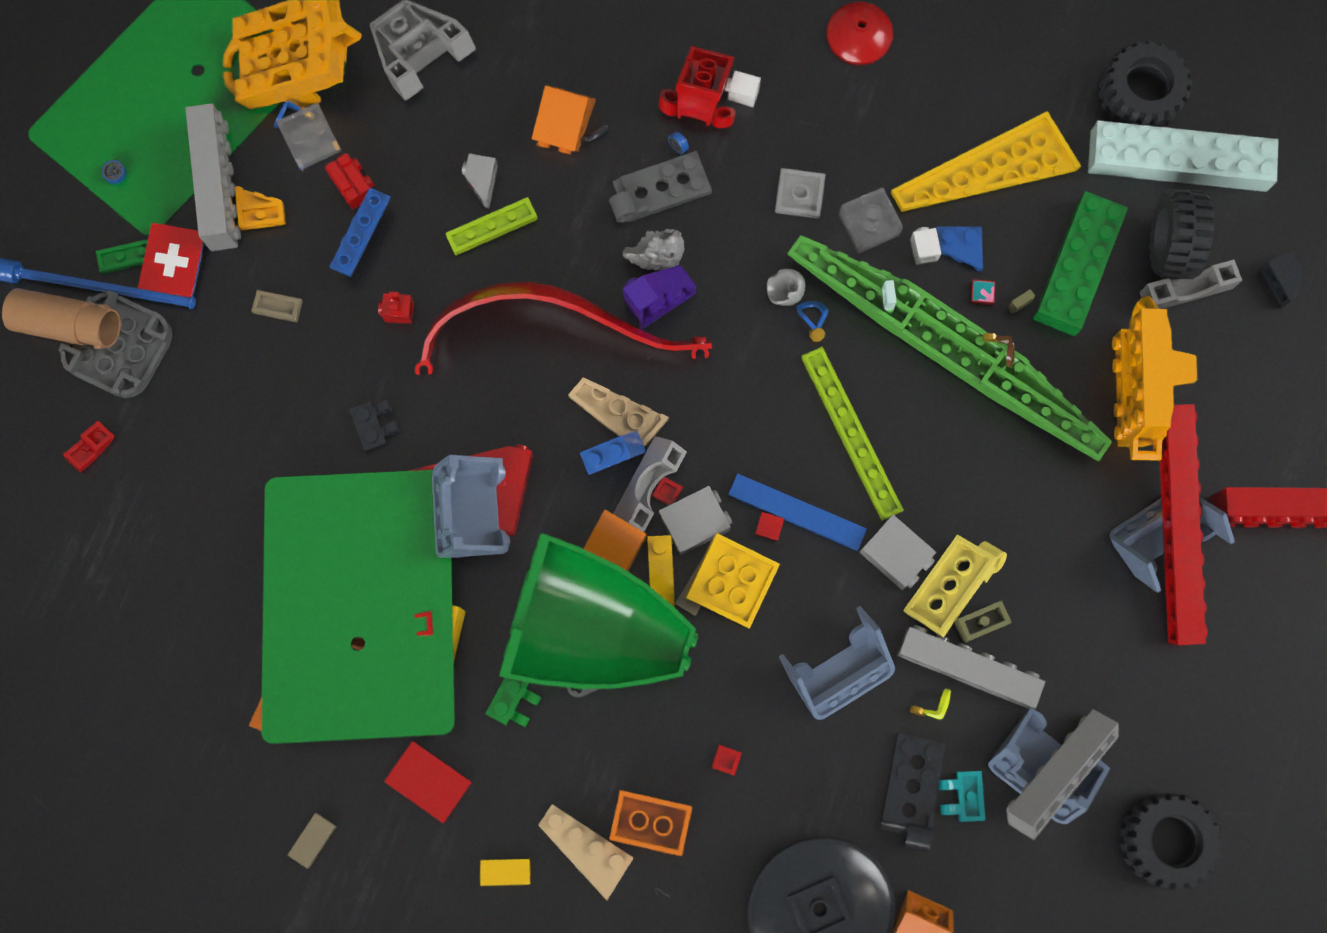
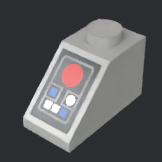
M469 154L468 160L463 163L462 174L465 175L467 184L483 206L489 208L498 168L496 158Z

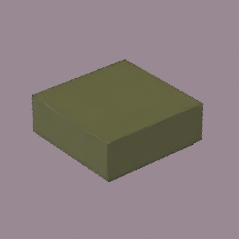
M1031 289L1011 301L1007 309L1011 314H1015L1032 302L1035 298L1034 293Z

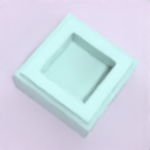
M894 280L885 281L882 287L885 310H893L897 303Z

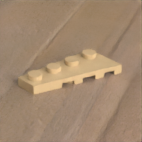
M582 378L568 394L569 398L618 437L638 430L644 447L648 445L669 420L668 416L652 411L644 405H639L629 398L613 393L609 389L585 378Z
M552 804L541 820L540 828L601 895L608 900L634 857Z

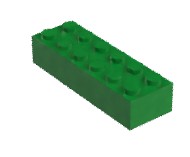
M1087 191L1083 193L1078 200L1032 320L1072 336L1078 334L1085 322L1128 207Z

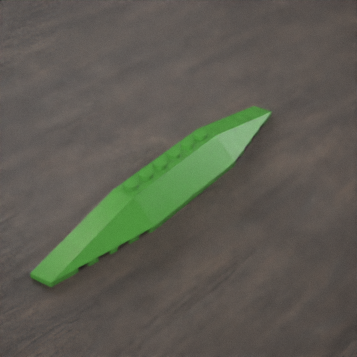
M800 236L787 255L878 324L995 402L1097 461H1100L1112 443L1093 422L1088 421L1081 414V411L1075 405H1072L1062 396L1063 393L1058 388L1055 389L1046 380L1047 378L1029 363L1030 361L1026 357L1015 351L1013 367L1008 368L1006 365L1008 346L1006 344L983 341V334L988 332L911 281L895 277L883 269L879 270L871 267L864 261L860 262L852 259L840 251L836 252L828 249V246L804 236ZM894 280L897 303L893 310H885L882 287L885 281Z

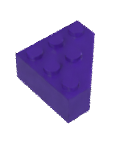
M681 265L646 274L638 279L632 278L623 288L625 311L640 330L696 294V285Z

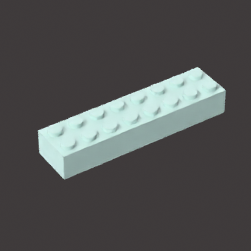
M1097 121L1090 134L1088 173L1267 192L1277 182L1278 139Z

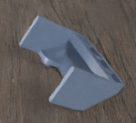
M1199 497V505L1202 509V516L1200 518V529L1203 532L1202 542L1217 535L1228 543L1233 544L1235 540L1226 513ZM1160 498L1110 532L1113 546L1134 576L1157 593L1161 591L1155 574L1157 572V565L1153 560L1164 553L1162 504Z
M861 606L856 609L862 624L851 631L849 635L851 646L819 666L811 669L809 664L805 662L792 666L783 654L779 656L792 684L811 714L818 720L827 718L889 679L895 671L894 663L880 628Z

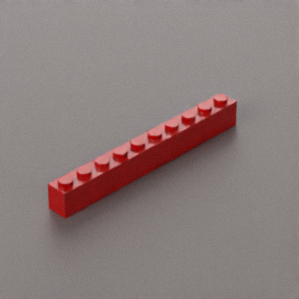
M1194 404L1173 406L1171 427L1167 430V436L1162 440V457L1160 460L1168 644L1174 645L1206 644V637L1208 635L1204 616L1207 610L1203 595L1205 579L1202 574L1204 555L1201 552L1203 532L1200 529V518L1202 516V509L1199 505L1201 485L1198 481L1200 462L1197 458L1196 448L1199 439L1195 428L1197 412L1195 411Z

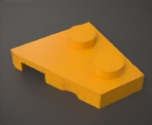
M239 186L235 187L238 226L241 231L286 225L284 203L282 200L273 197L268 198L258 192L252 193L243 190Z

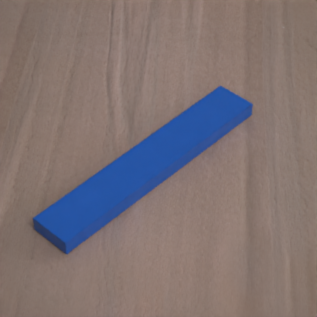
M738 473L728 494L729 497L774 516L784 518V520L856 551H858L867 528Z

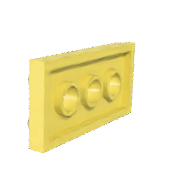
M957 535L903 611L908 616L944 637L982 582L987 583L992 574L997 573L1002 568L1007 554L986 541L976 546ZM965 561L970 563L966 571L958 570L960 563ZM948 581H956V587L953 590H945V584ZM935 600H942L941 608L937 610L931 609V604Z

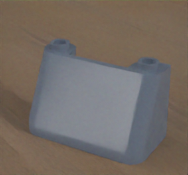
M448 455L435 465L432 472L435 548L439 558L504 554L508 551L510 537L504 530H499L496 486L504 480L506 474L502 458Z
M1032 707L1025 712L989 762L990 770L1020 794L1023 787L1028 782L1031 783L1034 780L1038 769L1050 761L1054 750L1060 749L1062 746L1043 731L1047 725L1046 720L1040 712ZM1101 759L1052 817L1053 820L1061 824H1068L1087 811L1110 770Z

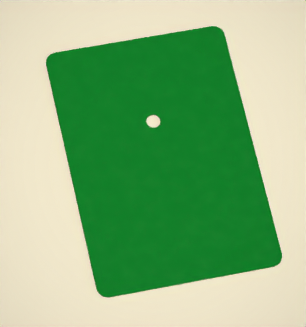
M154 0L30 128V140L137 230L149 236L152 223L165 225L194 194L185 107L213 103L217 111L221 112L223 120H226L228 123L229 134H226V141L230 143L232 154L279 104L249 109L235 101V96L228 90L224 82V72H232L233 81L240 79L239 50L233 56L232 67H223L224 53L233 38L232 18L257 10L245 0ZM269 29L250 35V39L273 32L274 30ZM195 65H202L204 67V73L201 76H194L192 74V68ZM116 160L125 167L126 177L121 183L111 184L102 176V167L106 162Z
M433 470L275 477L266 483L261 733L263 739L268 743L443 735L453 729L455 721L451 558H439L436 554L432 490ZM432 611L433 635L417 636L416 632L428 631L427 617L414 618V614ZM355 637H362L365 640V646L360 651H355L351 647V641Z

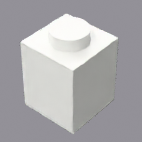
M735 71L733 79L728 78L725 91L729 92L728 100L754 107L761 78Z
M922 227L915 230L910 239L915 265L938 261L941 250L936 228Z

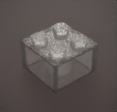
M318 103L276 121L301 170L341 151Z
M883 187L843 204L840 209L839 216L858 254L898 237L903 228Z

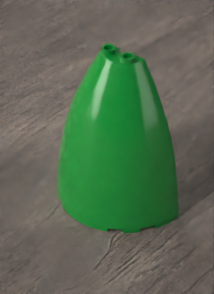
M540 534L537 541L538 545L535 547L530 561L531 569H528L516 606L510 628L511 637L510 639L508 638L503 655L504 661L501 664L499 676L541 685L577 689H609L650 684L683 676L684 670L688 671L691 663V657L687 656L690 647H695L698 634L695 633L696 628L679 611L649 585L620 566L578 546L545 534Z

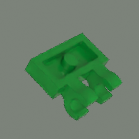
M505 678L485 714L505 725H508L510 720H513L526 727L530 719L516 712V709L522 698L537 706L541 697L527 690L530 685L529 682Z

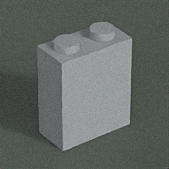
M710 486L659 510V516L668 534L671 535V540L680 556L711 541L715 533L723 535L730 531L731 527L729 524L732 523V520L726 510L722 511L719 506L721 499L717 491H712Z
M892 515L860 553L903 590L906 586L911 588L919 580L917 574L922 568L926 571L934 563L935 560L932 557L936 551L895 515Z

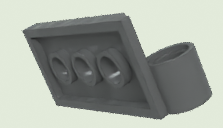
M695 151L621 176L613 181L617 194L612 196L609 202L617 222H631L712 194V189L698 153ZM680 175H686L690 180L686 184H680L677 178ZM660 182H665L669 187L666 191H659L656 185ZM643 189L648 194L645 198L640 199L635 196V192Z

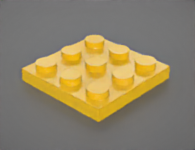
M715 533L685 598L750 628L780 564Z

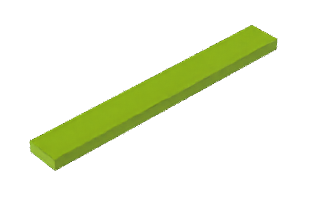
M823 347L802 355L801 359L881 521L903 512L904 510Z

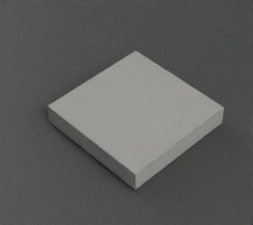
M781 168L775 213L819 219L825 174Z

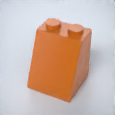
M545 86L532 139L538 141L537 145L550 148L551 145L559 147L558 151L571 154L572 151H579L596 99L556 87Z
M604 510L583 549L629 571L647 541L646 533L609 511Z
M907 890L895 919L892 933H953V910Z

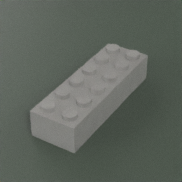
M213 103L185 107L199 237L211 251L237 248L240 230L235 223V218H238L237 206L233 204V197L236 196L235 186L231 183L230 177L234 174L233 166L228 159V155H231V147L229 141H226V134H229L228 123L226 120H223L221 112L217 111Z

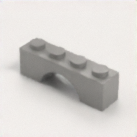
M1230 260L1209 267L1194 279L1171 280L1167 278L1149 283L1140 291L1141 298L1150 296L1159 309H1164L1231 290L1242 281L1235 260Z
M655 436L613 514L645 532L654 515L650 506V497L654 487L666 475L677 472L687 451L671 440Z

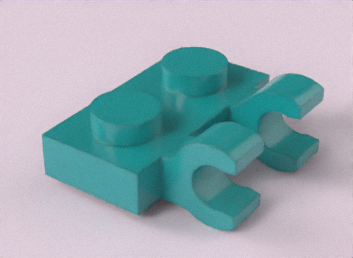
M981 771L955 772V780H939V790L957 789L958 804L940 805V815L959 814V822L985 821Z

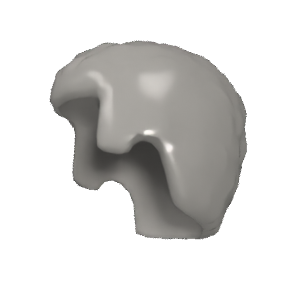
M780 269L767 282V294L770 301L781 306L794 305L804 295L805 280L796 270Z

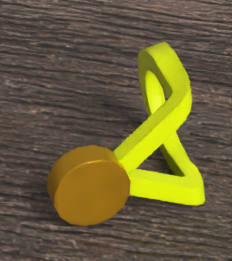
M944 690L938 711L911 706L910 712L920 716L928 715L938 720L943 719L948 708L951 690Z

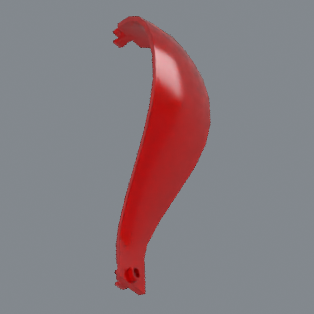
M534 282L499 283L466 294L452 302L436 317L426 335L422 359L415 366V373L417 375L421 374L420 367L422 365L428 367L429 374L433 373L434 368L430 362V356L432 355L435 339L451 317L474 306L503 299L528 298L551 302L575 310L632 339L655 348L673 351L691 350L693 359H696V351L702 349L705 358H708V349H712V343L705 336L692 337V340L670 341L658 338L630 325L583 297L556 286Z

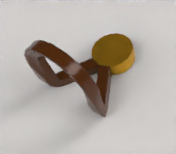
M984 333L983 341L999 342L1008 345L1006 365L1008 368H1012L1015 356V345L1012 337L1009 335L998 336L996 334Z

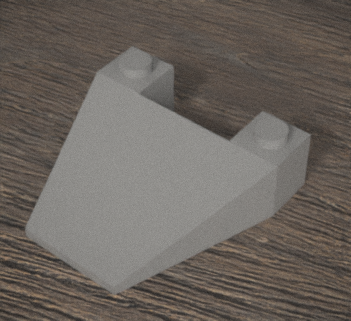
M402 0L369 24L384 71L394 89L405 100L423 88L416 73L437 57L448 51L459 62L476 49L468 31L456 19L408 0Z

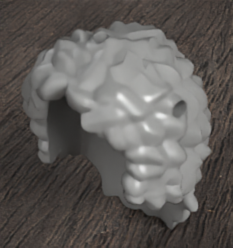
M665 229V231L661 232L647 231L646 236L641 238L636 247H625L623 257L630 260L631 263L640 266V268H646V270H665L679 265L685 250L684 240L681 237V232L674 229Z

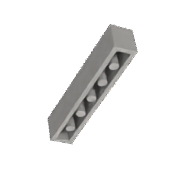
M914 625L913 628L909 627L906 629L896 656L1027 709L1031 707L1036 709L1045 681L1039 679V674L1028 670L1023 673L1016 670L1017 666L1004 661L1001 664L994 661L995 657L983 652L980 655L971 652V647L961 643L958 646L949 643L950 639L945 636L942 637L936 634V637L926 634L928 630L920 626Z
M1094 709L1088 716H1083L1077 729L1067 735L1061 748L1054 750L1050 761L1038 769L1034 780L1031 783L1028 782L1023 787L1018 799L1010 802L1007 807L1009 825L1034 840L1119 737L1118 723Z

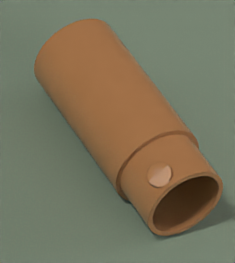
M16 288L9 292L2 307V320L5 327L10 331L83 346L88 344L94 345L95 349L109 348L114 345L121 328L118 312L115 309H111L109 305L98 304L96 306L92 302Z

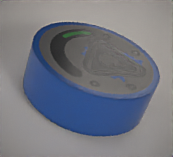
M674 131L668 136L669 144L678 154H683L688 150V142L681 133Z
M110 160L102 167V176L111 184L121 183L126 177V169L119 161Z

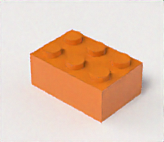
M620 790L609 840L682 856L692 806Z

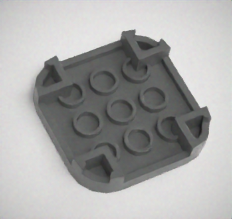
M107 290L105 293H99L94 297L89 296L86 300L87 302H92L96 306L98 304L109 305L111 309H115L118 312L121 320L118 339L111 347L95 349L94 345L89 344L83 346L68 342L66 344L61 343L58 351L61 353L63 368L77 378L122 398L135 397L148 386L168 350L172 340V328L168 321L156 311L153 312L119 296L115 292Z

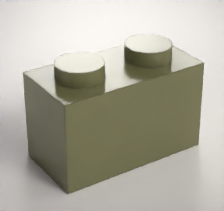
M999 601L955 620L954 626L964 644L1012 622L1003 602Z

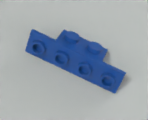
M369 188L357 214L352 218L347 233L341 240L340 247L329 266L331 269L349 277L352 276L391 199L390 196Z

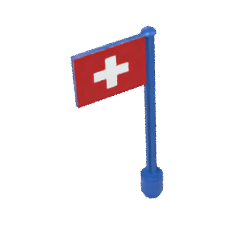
M152 223L138 288L24 269L20 261L0 258V281L17 284L24 278L99 292H106L108 290L122 296L185 306L193 309L196 305V299L193 295L204 242L199 237L197 230Z

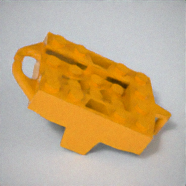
M288 0L232 18L233 38L224 53L223 67H232L233 56L239 50L240 79L233 81L232 72H224L225 85L235 96V101L249 109L269 106L283 101H290L299 107L320 103L321 97L316 92L343 82L347 47L359 41L362 34L344 22L339 0ZM269 29L274 30L273 32L250 39V35Z
M1144 296L1134 306L1129 328L1121 329L1112 339V349L1115 350L1116 357L1113 360L1112 367L1113 372H1116L1117 403L1114 405V416L1117 417L1114 437L1118 440V447H1129L1131 460L1160 461L1162 457V440L1167 436V430L1171 427V416L1174 406L1173 386L1195 383L1197 381V361L1195 355L1172 350L1171 328L1167 317V309H1159L1150 296ZM1153 445V451H1138V447Z

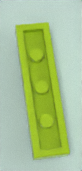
M527 197L445 234L456 256L536 221L538 218Z

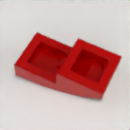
M99 421L80 435L81 440L63 454L64 458L80 473L115 438Z

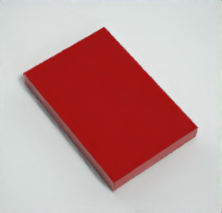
M414 741L411 742L384 781L442 823H445L472 783Z

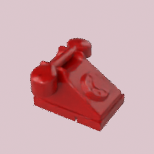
M691 46L677 81L676 90L664 89L660 92L659 108L661 111L669 116L677 115L679 119H681V116L706 121L707 126L712 123L716 128L730 127L734 123L736 111L730 107H720L717 109L716 107L730 74L734 57Z

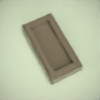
M257 290L251 311L253 314L298 322L303 301L299 298Z
M315 813L288 853V856L307 869L310 868L337 826L318 813Z

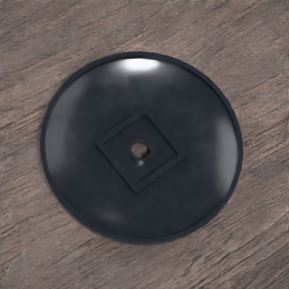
M831 837L804 839L777 852L758 873L748 900L747 919L750 933H892L895 922L893 890L881 866L860 847ZM816 903H824L826 908L823 913L816 914L813 912V907Z

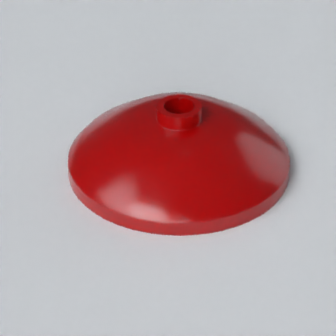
M865 2L849 3L839 8L832 15L827 28V40L832 51L840 59L856 65L870 64L879 60L888 51L893 38V28L888 16L877 6ZM863 24L865 28H860L858 25Z

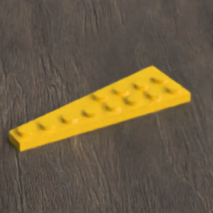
M1047 111L893 189L891 194L903 212L1079 170L1081 165Z

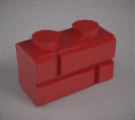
M345 153L337 158L336 161L326 165L325 170L351 209H355L362 204L369 188H373L374 184L368 175L363 177L360 172L363 168L356 158L351 159L348 153Z

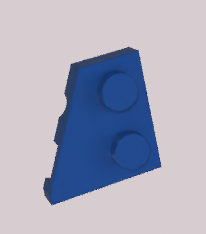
M936 227L941 254L951 256L953 260L960 263L965 262L975 267L974 270L982 271V227Z

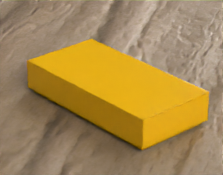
M530 859L480 860V886L530 884Z

